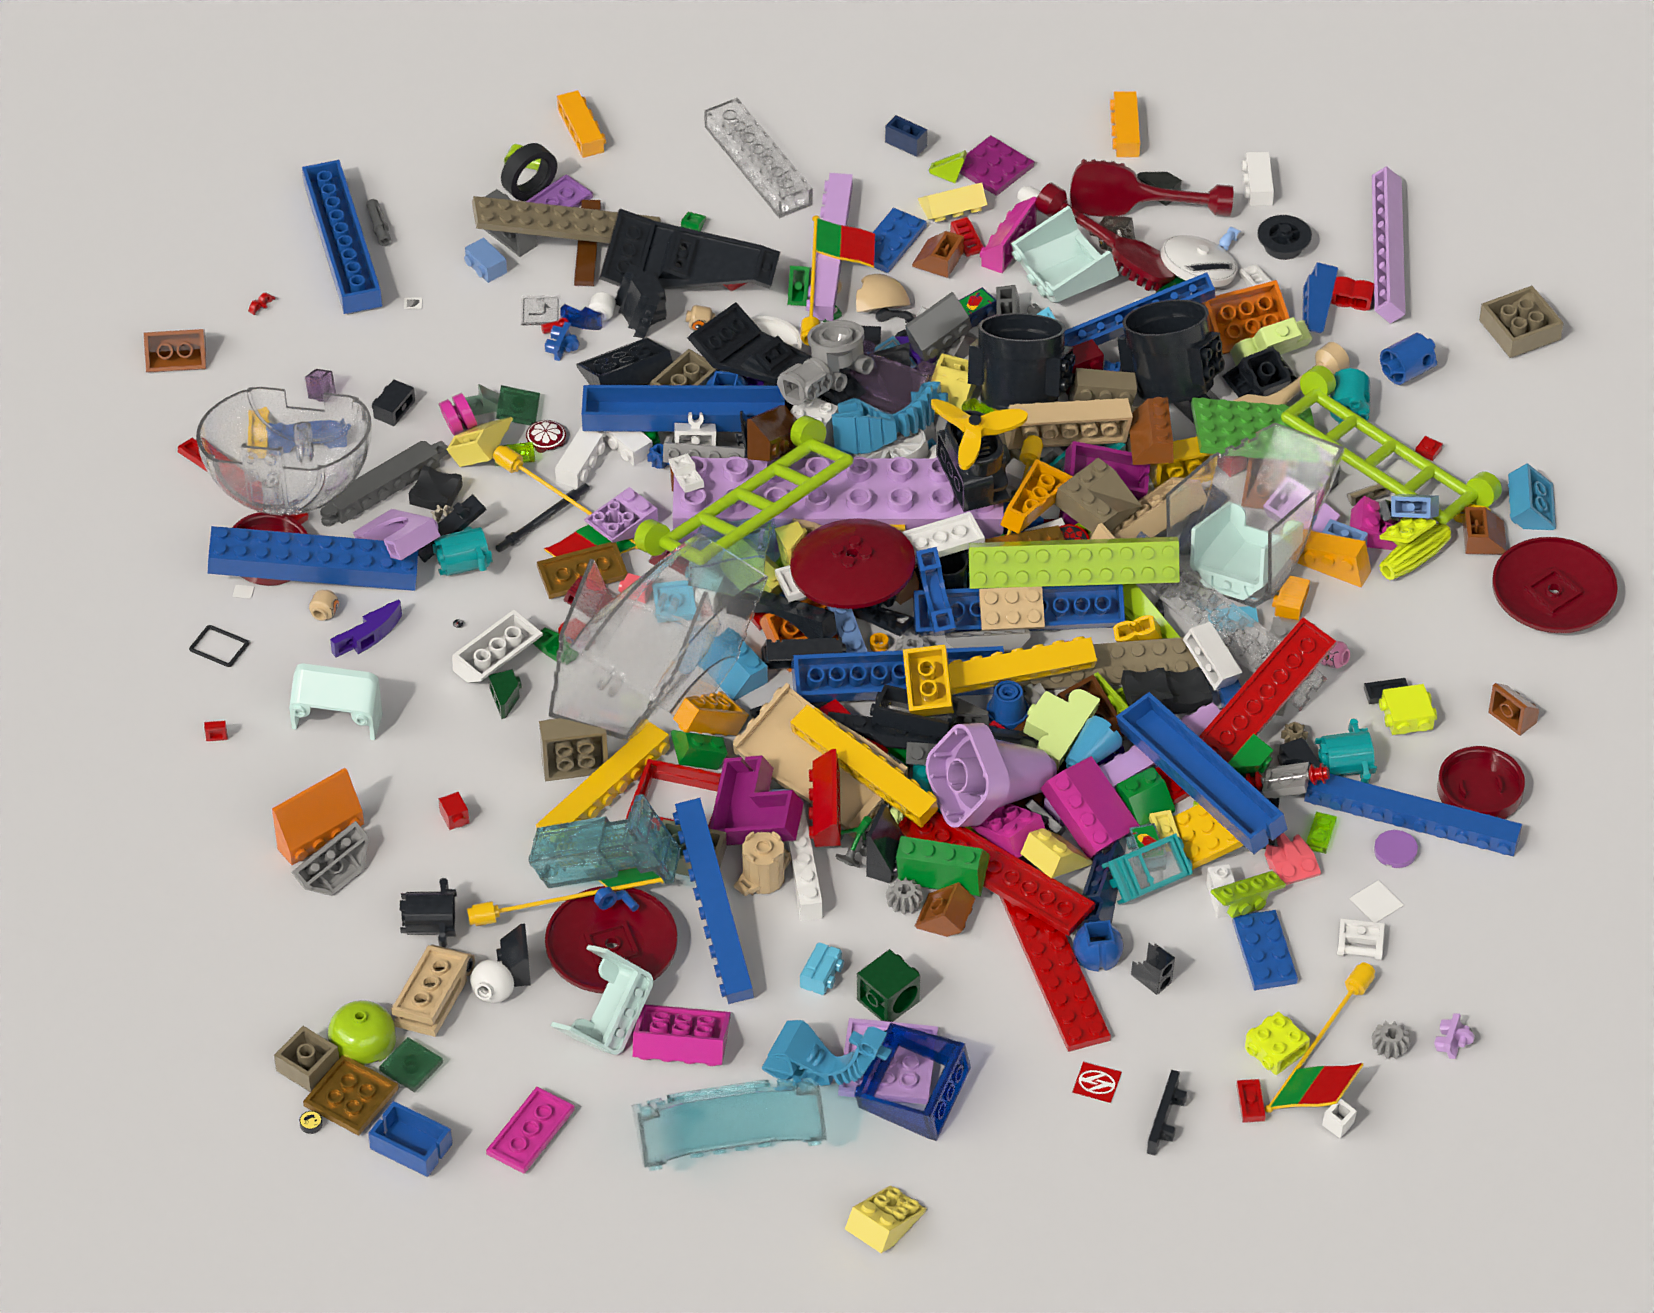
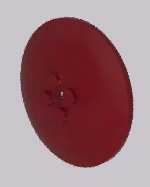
M861 518L834 521L811 531L797 544L790 560L793 582L802 594L816 603L841 609L864 608L890 599L909 583L916 566L914 548L910 540L900 530L881 521Z
M1559 537L1532 538L1512 546L1498 559L1492 576V588L1495 598L1509 616L1530 628L1550 633L1577 632L1596 625L1612 610L1618 590L1617 579L1613 569L1598 552L1580 542ZM1549 590H1557L1558 593H1552Z
M605 886L590 888L579 893L605 888ZM636 888L622 889L627 891L639 905L636 911H632L622 899L616 900L614 905L606 910L600 909L595 904V895L566 900L553 913L546 928L545 948L548 960L554 970L568 983L594 993L603 994L608 981L599 974V966L603 958L586 949L588 945L612 951L649 972L654 981L669 967L677 950V927L674 918L666 906L654 896ZM614 943L617 946L615 948H608L606 945Z

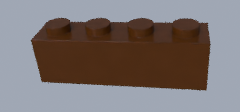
M779 405L747 419V460L770 462L786 455L797 447L792 443L790 436L791 428L797 419L785 405Z

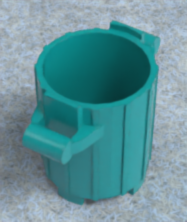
M466 527L464 531L440 536L434 540L435 544H432L433 553H436L438 563L441 565V569H438L440 576H449L476 569L486 571L490 563L493 562L492 553L488 550L487 541L481 527L474 529Z
M1351 719L1348 726L1349 733L1326 735L1315 739V744H1319L1320 748L1318 750L1319 762L1323 763L1324 766H1328L1330 774L1343 776L1359 773L1361 782L1369 784L1371 774L1376 773L1377 766L1374 765V748L1368 728L1359 729L1358 720Z

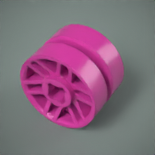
M462 393L452 397L454 406L448 399L439 403L443 417L454 436L464 432L462 423L468 430L477 426L473 412Z

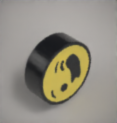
M307 1111L300 1116V1128L307 1134L317 1133L323 1126L322 1117L316 1111Z

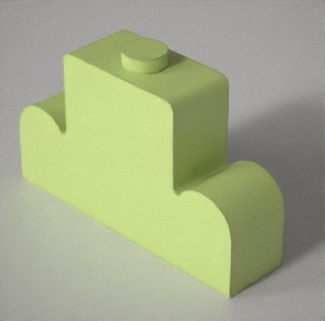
M1293 317L1260 328L1253 338H1247L1236 343L1230 350V353L1237 366L1244 357L1272 346L1280 355L1307 346L1311 342L1312 336L1305 321L1296 322Z
M1076 689L1070 693L1068 702L1046 691L1037 704L1033 703L1027 713L1029 716L1026 719L1024 733L1039 741L1037 748L1044 750L1055 761L1057 771L1069 754L1087 719L1096 713L1100 699L1084 690Z

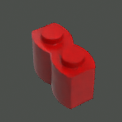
M1343 276L1336 277L1331 303L1339 307H1352L1357 310L1368 311L1370 310L1373 298L1374 283L1366 280L1355 281L1352 278Z

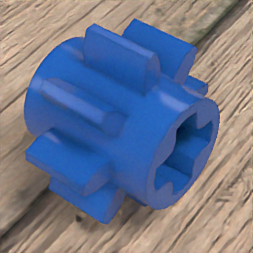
M656 444L649 448L647 461L652 462V467L663 469L670 465L667 462H663V444Z

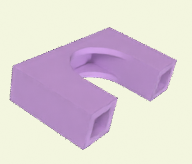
M390 509L353 532L355 538L383 540L390 557L398 560L406 558L440 537L438 524L433 518L396 509Z

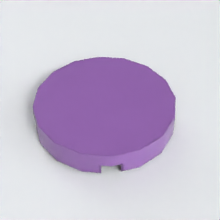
M1389 830L1380 834L1375 840L1374 853L1382 864L1392 865V868H1402L1413 863L1417 856L1418 845L1410 834L1400 830Z

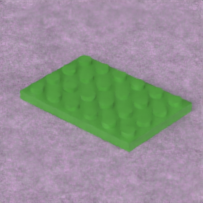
M1192 398L1191 407L1200 453L1320 463L1321 453L1319 445L1281 420V414L1291 406L1227 401L1225 399ZM1309 407L1298 417L1315 428L1312 411Z

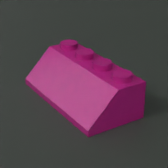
M1031 197L1016 204L1012 211H1008L1006 219L1003 223L999 224L997 232L991 235L987 246L981 249L982 267L1001 274L1005 271L1014 258L1012 255L1014 250L1011 243L1036 227L1037 209L1035 208V201L1037 197Z

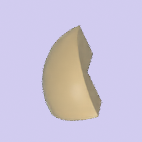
M885 274L866 275L861 280L863 283L862 288L858 289L856 294L857 312L868 313L883 308H901L910 305L908 295L903 286L897 280Z

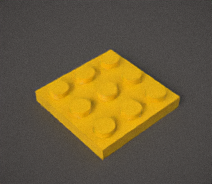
M1199 804L1173 816L1179 836L1184 844V853L1191 860L1192 870L1244 846Z

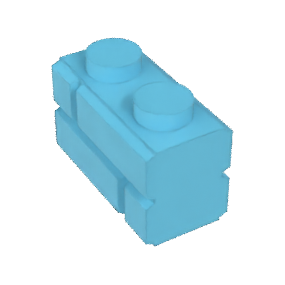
M818 942L800 974V987L824 995L828 988L831 989L833 987L836 972H841L843 968L842 951Z

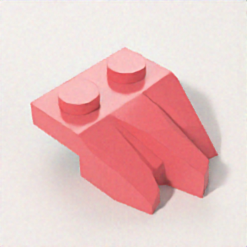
M1282 833L1276 838L1278 846L1267 844L1265 858L1270 870L1273 869V872L1286 885L1321 874L1313 851L1299 834L1293 837V841H1290Z

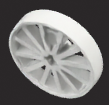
M918 428L916 434L910 431V436L905 437L898 432L896 433L897 440L883 445V447L871 453L852 454V457L925 459L929 448L925 433Z

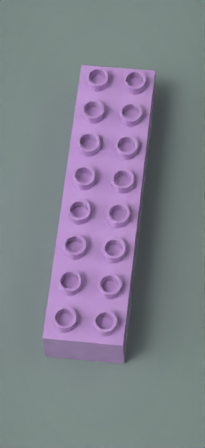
M692 456L691 459L695 463L696 471L704 481V487L685 493L674 475L673 529L781 457L769 462L747 460V458L737 456L730 458H701ZM823 457L802 458L788 468L811 478L835 461ZM854 457V462L850 467L743 539L751 540L763 552H779L775 528L792 523L793 518L811 521L822 526L844 519H871L889 525H905L906 531L967 512H971L985 539L999 537L1003 534V526L1000 525L1004 516L1003 503L963 512L937 457L934 459ZM775 476L754 490L753 493L775 502L798 487V485ZM739 500L715 517L738 527L762 510ZM702 525L678 542L701 552L725 535Z

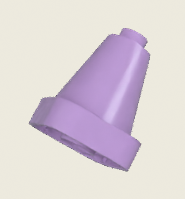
M984 723L955 725L929 752L926 760L928 781L937 798L943 818L951 827L978 826L996 808L1042 792L1040 788L1047 780L1057 774L1055 761L1044 750L994 739L991 730Z

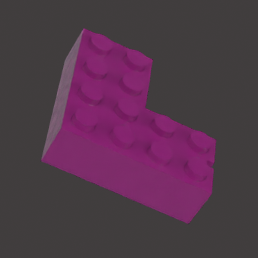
M1072 441L1066 449L1065 473L1074 476L1099 458L1116 471L1137 500L1148 494L1149 476L1147 475L1150 471V464L1133 465L1131 452ZM1060 511V518L1063 519L1065 525H1076L1078 523L1064 511Z
M762 755L745 757V760L742 757L724 759L709 829L726 832L727 846L742 845L746 840L745 837L751 832H754V834L757 832H770L772 834L774 831L781 837L782 842L796 841L804 802L793 790L769 792L774 768Z

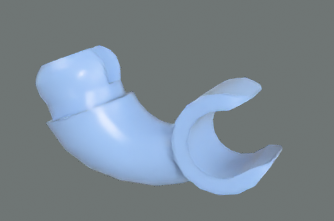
M1230 227L1227 233L1220 239L1219 246L1227 251L1232 240L1238 241L1236 237L1241 231Z

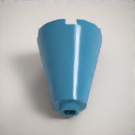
M1092 716L1087 719L1066 757V767L1069 768L1090 756L1093 757L1096 763L1100 762L1118 750L1122 745V738L1117 730L1113 732L1109 728L1111 724L1101 717Z

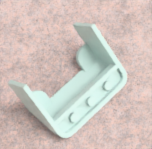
M304 663L297 665L293 677L289 706L292 729H297L300 717L308 716L312 707L351 713L353 721L358 725L369 726L370 739L375 740L383 715L378 677L373 673Z
M588 945L586 949L603 958L599 966V974L608 981L607 987L591 1021L580 1018L575 1020L572 1026L552 1022L551 1026L577 1041L606 1053L617 1055L623 1051L653 987V977L649 972L608 949Z

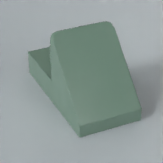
M478 384L479 395L465 397L474 416L503 410L499 394L481 384Z

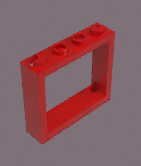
M648 759L626 815L627 830L657 837L663 819L674 821L673 819L640 813L653 778L717 792L721 773Z

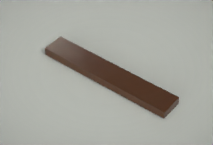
M582 200L581 208L601 210V200ZM578 240L574 286H594L598 242Z

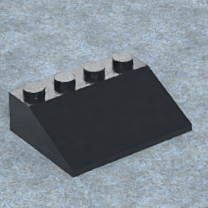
M646 337L579 362L576 366L589 385H649L673 361L670 350Z

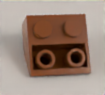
M944 231L929 238L912 263V267L948 278L963 255L964 236Z
M1465 507L1462 523L1465 554H1503L1507 551L1504 521L1486 507Z

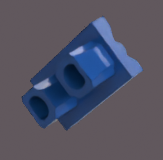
M565 322L563 327L553 325L551 339H556V341L547 339L545 342V352L554 354V360L560 361L565 351H575L579 348L580 343L577 336L571 335L569 332L571 323Z

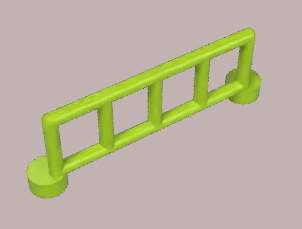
M1314 366L1301 376L1300 388L1305 396L1281 414V420L1395 495H1418L1415 491L1432 477L1461 495L1446 509L1441 510L1439 508V516L1432 519L1440 524H1447L1471 503L1489 507L1501 496V483L1492 473L1479 472L1465 484L1329 397L1335 390L1336 380L1333 373L1324 366ZM1318 403L1344 421L1327 434H1324L1298 416L1313 404ZM1354 427L1382 445L1365 460L1336 442ZM1393 452L1422 470L1404 485L1376 468L1379 463Z
M802 416L794 422L791 428V441L797 446L795 449L672 531L666 525L654 519L643 521L636 529L634 536L635 545L639 550L652 556L660 555L665 550H668L696 565L702 566L850 467L854 459L850 454L824 443L826 427L823 422L810 416ZM811 452L835 461L811 478L788 468ZM775 476L798 485V487L775 502L753 493L754 490ZM739 500L762 510L738 527L715 517ZM702 525L725 535L701 552L678 542Z

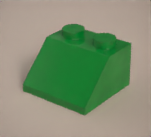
M678 730L671 731L679 765L717 770L728 754L723 737L687 733Z
M1253 734L1228 764L1244 778H1246L1247 773L1251 777L1255 776L1256 772L1263 774L1273 759L1271 757L1273 749Z
M1153 767L1117 784V794L1140 827L1151 824L1149 820L1151 813L1171 810V813L1175 812L1166 783Z

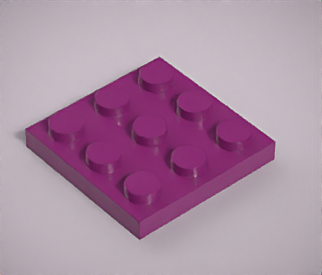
M990 135L967 153L959 174L976 184L982 183L984 189L998 196L1032 169L1034 161Z

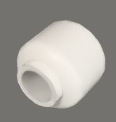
M598 292L592 296L588 312L597 321L609 320L614 313L616 301L610 294Z

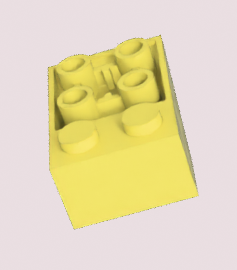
M941 354L931 381L941 383V393H948V403L965 411L976 387L974 384H968V360Z
M509 417L483 423L455 435L447 451L459 467L488 462L493 458L495 449L501 444V440L508 431L513 418Z
M890 1185L853 1206L845 1230L878 1252L883 1253L893 1247L927 1209L921 1206L918 1201L903 1194L898 1188Z

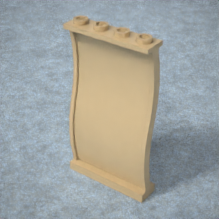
M786 683L782 688L779 687L775 691L773 699L769 703H765L762 706L760 714L748 722L747 729L735 737L733 741L734 754L740 755L744 759L748 756L762 755L774 768L772 780L786 789L793 790L799 797L813 805V801H809V788H813V782H809V769H813L812 761L823 754L794 734L790 722L807 704L813 709L816 707L802 698ZM823 713L825 718H827L828 720L832 719L831 717ZM834 720L841 730L853 734L856 741L860 744L865 743L875 755L883 756L890 766L899 768L904 773V776L908 777V767L902 763L899 764L876 745ZM840 768L841 826L844 829L855 828L859 826L865 816L873 819L879 812L881 805H885L886 801ZM849 833V835L855 838L857 833Z

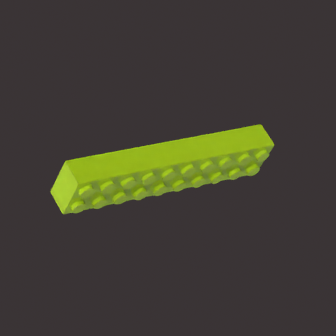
M1178 537L968 543L970 589L1180 582Z

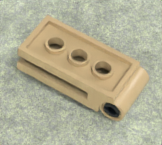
M428 945L391 1008L392 1015L396 1016L394 1019L395 1027L436 1037L467 982L466 976H469L473 971L475 956L436 945Z

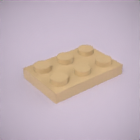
M1042 587L979 589L981 631L1045 628Z

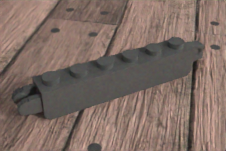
M420 441L329 494V503L320 510V514L323 516L321 518L322 524L326 527L338 521L343 524L363 511L370 509L373 505L385 500L390 495L402 490L412 482L417 481L424 465L430 466L433 469L440 467L439 460L449 453L447 451L448 446L443 441L432 445L427 441Z

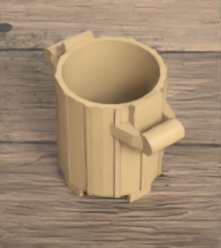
M774 831L772 834L770 832L749 833L742 844L743 873L734 884V888L744 896L748 894L754 895V892L757 894H770L779 890L785 881L784 870L788 866L789 861H791L790 852L784 848L781 837Z

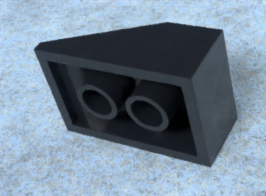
M884 804L881 805L867 834L866 877L890 884L894 876H898L896 856L900 838L904 834L887 805Z

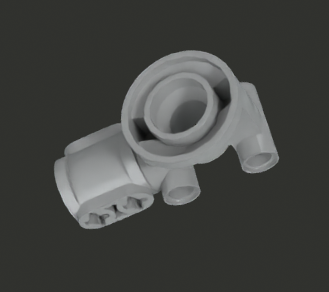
M848 320L827 321L813 327L808 333V343L812 349V358L806 360L803 364H795L782 372L778 377L777 385L783 397L790 404L799 406L806 402L807 399L813 400L829 389L839 392L844 390L847 385V376L839 373V369L849 368L862 374H869L873 369L874 361L871 357L864 355L863 341L865 338L863 327L856 322Z

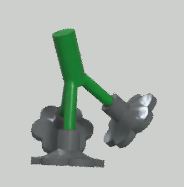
M865 816L858 827L845 830L841 828V840L845 834L856 832L857 835L846 855L836 854L837 860L849 866L860 868L861 865L854 859L856 852H860L861 856L866 857V841L869 832L866 829L872 822L869 816Z

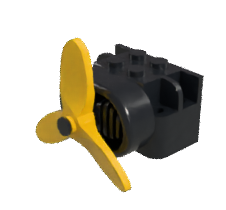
M932 399V409L947 420L945 429L937 431L936 456L963 512L1010 501V496L1006 490L1008 485L1005 471L1007 459L999 434L1022 426L1028 419V413L1022 409H1004L987 414L972 410L962 411L948 402Z

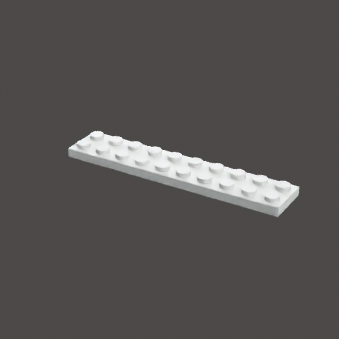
M971 512L902 532L910 540L915 555L916 551L937 547L938 555L942 557L969 549L968 543L985 542V537ZM790 565L775 569V576L788 602L806 597L794 584Z

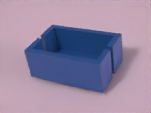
M395 1101L390 1104L383 1113L382 1119H379L368 1133L371 1150L426 1177L430 1175L439 1163L438 1158L442 1159L453 1145L450 1128Z

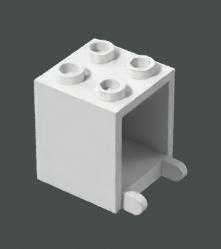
M818 398L813 400L807 399L806 402L799 406L794 405L790 412L796 419L802 416H810L824 423L826 427L824 443L834 447L832 414L838 413V406ZM811 452V453H809L808 455H806L805 457H803V458H812V457H823V458H826V457L821 456V455H819V454H817V453H815V452Z

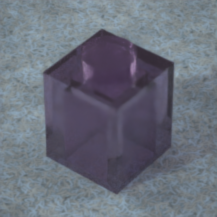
M314 369L305 376L308 399L323 402L336 393L332 371Z

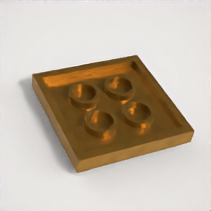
M342 1055L303 1100V1105L359 1136L397 1092L399 1087L398 1083Z

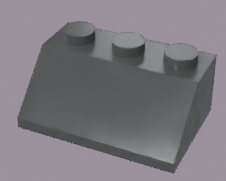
M951 292L907 323L905 328L911 348L926 362L930 358H934L944 348L951 346L955 340L966 335L972 329L965 309L956 295Z

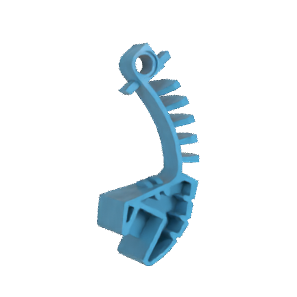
M925 382L920 386L918 392H911L912 402L894 414L885 413L856 398L838 403V413L832 414L834 447L847 454H866L897 440L896 433L898 432L905 437L910 436V431L916 434L918 428L924 430L926 426H930L931 422H934L935 411L931 407V400L939 399L948 402V393H941L940 382Z
M789 1020L786 1021L769 1051L762 1069L771 1076L796 1087H807L814 1084L816 1086L830 1085L833 1079H835L838 1085H842L844 1082L848 1084L851 1081H857L858 1078L863 1076L876 1056L886 1060L892 1050L882 1045L887 1032L871 1026L866 1029L864 1035L853 1031L849 1042L856 1045L857 1048L849 1054L836 1057L827 1049L805 1021Z

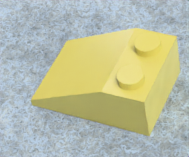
M1044 828L1029 832L1021 851L1024 857L1050 878L1090 866L1093 863L1089 857L1064 837Z

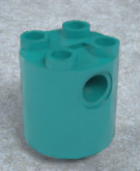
M1353 368L1337 371L1334 374L1336 387L1330 394V397L1360 417L1368 420L1370 413L1369 376L1365 372ZM1330 412L1331 417L1339 424L1344 421Z

